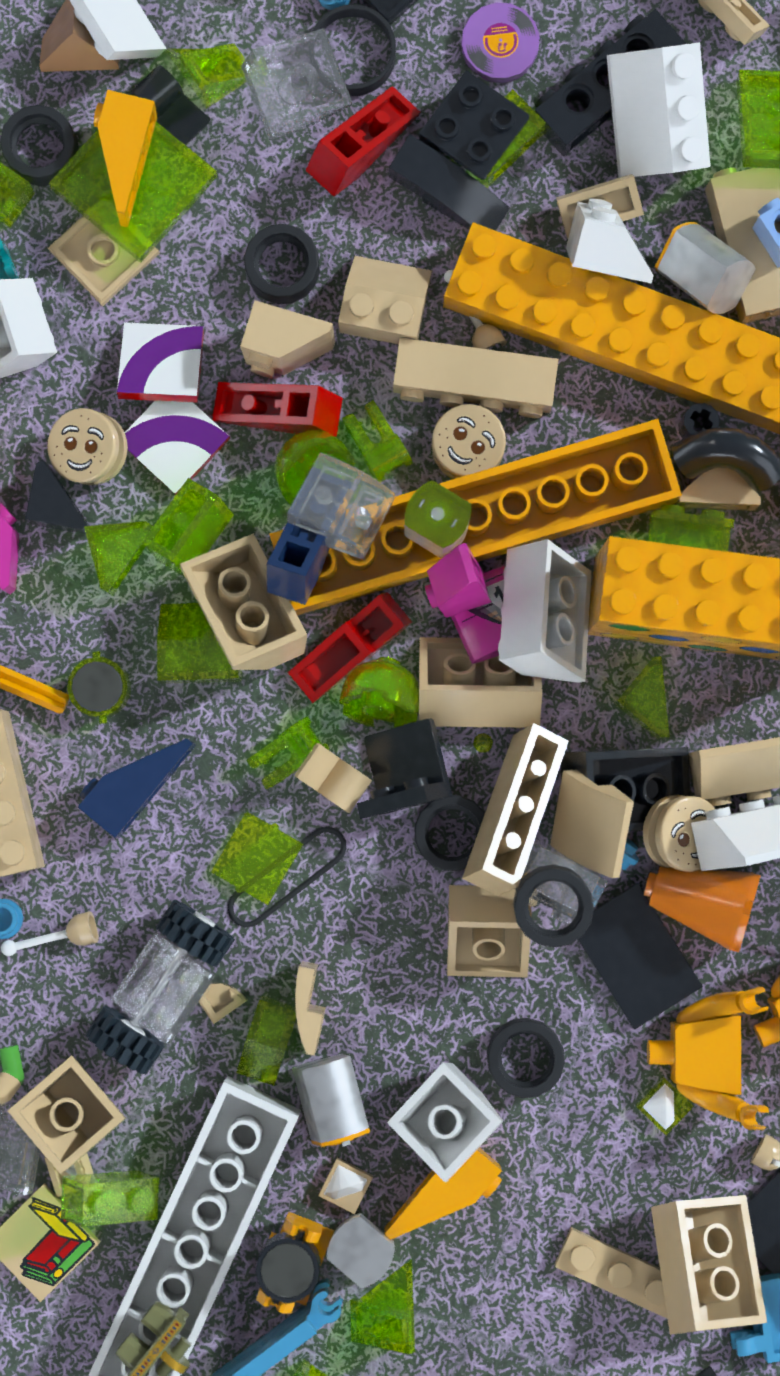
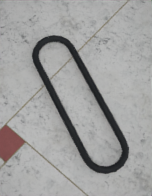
M330 826L314 830L234 892L228 902V914L231 920L242 927H254L260 924L340 862L347 849L344 835L338 829ZM329 832L338 837L341 843L339 854L258 918L245 922L235 915L233 905L241 894L316 836Z

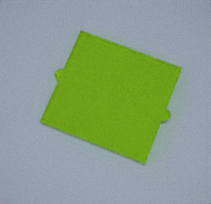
M246 811L211 872L236 886V892L242 893L244 891L269 905L304 844L280 831L278 824L273 823L270 825Z

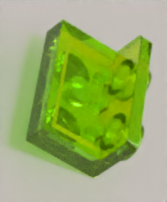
M661 505V510H654L650 514L647 541L728 552L730 530L734 528L735 520L725 518V512L705 509L701 510L700 515L685 513V507Z

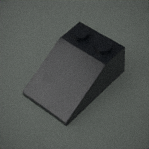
M688 747L564 752L561 761V779L563 770H578L596 785H613L634 801L628 832L643 831L644 821L649 810L660 799L670 795L690 796Z

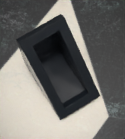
M43 459L36 463L25 520L32 525L85 535L93 531L50 466Z

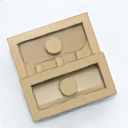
M563 770L550 846L567 858L590 870L611 878H620L634 801L613 785L598 786L578 770Z
M302 961L298 967L295 1004L297 1025L306 1054L315 1056L326 1007L310 1004L318 964Z

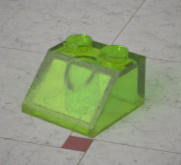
M199 603L161 604L157 633V681L162 684L242 682V670L232 669Z

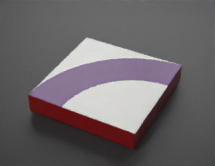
M124 323L117 386L118 399L198 403L204 341L203 326Z
M154 401L125 432L127 451L176 496L231 439L226 432L193 402Z

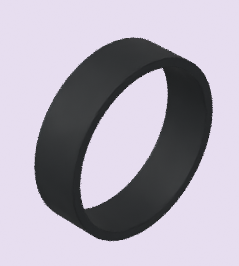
M344 5L332 9L317 22L310 37L309 50L314 73L324 86L337 94L361 96L371 93L381 87L393 71L396 60V41L393 30L381 14L369 7ZM346 17H360L374 22L384 31L391 45V56L386 67L377 77L366 83L348 85L331 79L321 70L315 58V46L321 33L331 23Z

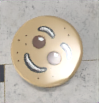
M472 404L456 406L444 413L435 425L432 434V455L439 469L452 479L499 466L506 447L504 428L500 420L484 407Z
M87 408L74 409L62 415L53 425L47 444L48 456L54 469L67 480L85 485H100L114 478L125 463L128 449L126 435L120 424L107 414Z
M670 795L657 801L649 810L643 826V841L651 859L661 867H672L686 872L701 870L691 823L705 820V811L714 810L715 808L705 799L696 796Z

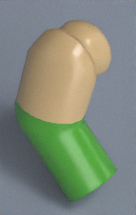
M18 1045L0 1048L2 1066L0 1073V1105L10 1101L24 1082V1071Z

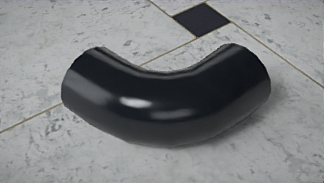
M710 428L691 434L677 441L672 446V453L678 468L689 479H693L714 468H729L739 473L754 491L766 490L780 480V457L758 436L736 428Z

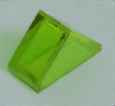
M662 656L652 657L648 660L614 702L617 707L656 739L670 737Z

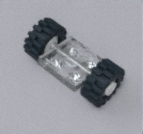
M178 900L172 901L156 926L160 933L154 932L110 999L131 1017L129 1018L126 1014L120 1013L109 1006H103L85 1034L88 1040L95 1044V1047L99 1050L106 1052L107 1056L113 1057L121 1065H126L129 1069L136 1070L140 1074L144 1073L146 1075L164 1049V1043L171 1045L216 976L191 956H196L204 963L217 967L235 940L232 935L220 928L219 925Z

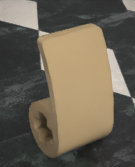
M319 743L313 747L295 774L296 778L349 814L372 782L367 776Z

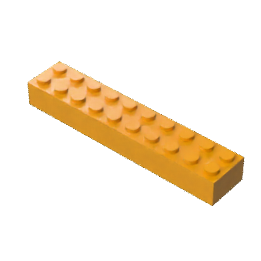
M472 222L444 294V308L468 317L477 318L483 323L496 326L499 329L692 402L706 403L711 405L716 411L780 434L779 337L623 278L573 267L570 258Z
M658 419L439 483L443 488L471 504L469 526L461 544H467L477 562L506 554L507 549L546 539L554 540L672 505L682 496ZM417 490L342 512L321 574L306 605L289 600L297 616L429 577L427 570L441 560V558L405 537L404 533L405 511L411 497ZM283 530L269 534L273 548H275Z

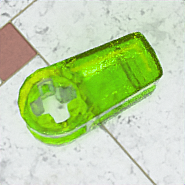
M372 400L366 403L364 409L371 422L372 429L376 430L381 439L379 443L374 444L370 441L363 430L362 422H358L354 414H348L342 420L361 451L365 464L374 479L380 484L386 480L385 475L402 465L407 468L413 464V461L401 439L393 432L375 401Z
M308 716L290 726L277 739L246 760L251 768L257 769L262 765L269 764V760L284 750L288 749L291 751V757L281 766L274 767V771L261 780L266 790L271 789L296 772L317 743L330 750L327 743L322 744L310 727L312 721ZM300 736L302 737V739L305 741V743H306L307 746L309 747V750L307 749V747L305 746V744H304L303 741L301 740Z

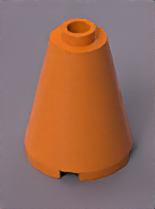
M660 867L658 874L649 873L643 896L650 897L649 906L726 949L739 952L761 875L753 872L726 870L686 872L672 867Z

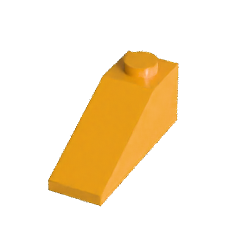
M107 90L104 103L99 102L96 106L93 124L94 127H98L120 226L128 227L157 121L155 101Z
M479 1147L447 1182H444L432 1170L384 1228V1235L390 1240L470 1206L476 1203L482 1195L488 1198L502 1181L498 1176L502 1171L500 1164Z

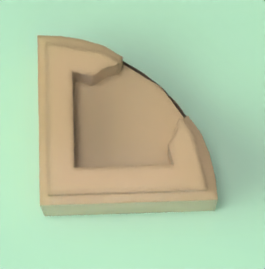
M207 983L191 990L213 1024L245 1003L248 999L236 988L229 987L230 985L226 986L227 984L224 985L223 983Z

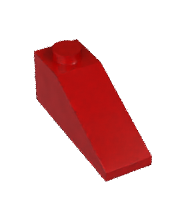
M393 86L320 139L305 171L335 197L356 181L421 112Z
M218 382L212 420L214 422L299 435L337 437L343 398L319 385Z

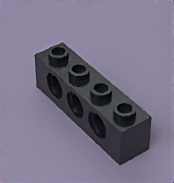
M656 9L646 17L642 14L635 17L624 30L626 34L616 42L610 39L604 43L595 53V60L586 67L582 64L577 66L565 78L566 84L556 92L552 89L547 91L536 102L533 123L563 157L612 117L610 87L603 86L597 81L599 76H609L607 55L686 44ZM572 100H579L584 103L586 109L581 112H575L569 109L567 103Z

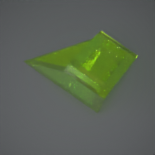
M235 43L205 49L166 48L165 50L206 109L256 75Z
M147 521L84 526L100 587L111 596L115 594L157 532L153 525Z
M412 1259L360 1299L350 1300L352 1342L406 1354L415 1353Z

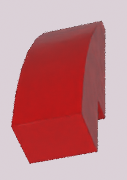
M388 592L382 593L351 620L342 624L287 673L310 701L315 703L394 639L412 621Z

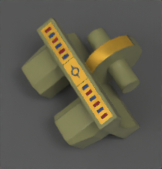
M156 1300L140 1321L157 1335L148 1346L131 1332L115 1353L130 1369L128 1376H145L159 1357L163 1360L155 1370L159 1376H167L172 1369L184 1374L190 1367V1363L184 1354L190 1348L191 1343L184 1337H181L175 1346L170 1345V1343L185 1326V1321L190 1314L181 1307L174 1312Z

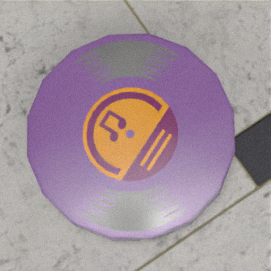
M496 2L481 7L469 17L463 29L462 53L468 67L472 71L474 70L476 74L481 75V78L489 82L507 83L522 77L534 64L538 56L540 35L535 21L525 10L511 3Z

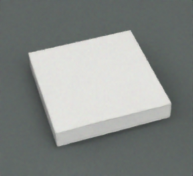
M70 0L74 7L75 16L86 26L95 41L96 50L106 60L156 58L166 50V47L137 0Z

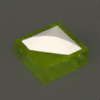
M664 1076L635 1105L665 1135L694 1107Z

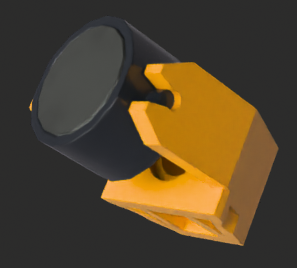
M288 1211L280 1233L271 1232L269 1240L266 1241L260 1251L256 1266V1276L260 1288L256 1300L265 1307L270 1305L277 1307L280 1313H292L295 1302L306 1306L309 1296L317 1284L319 1270L334 1230Z

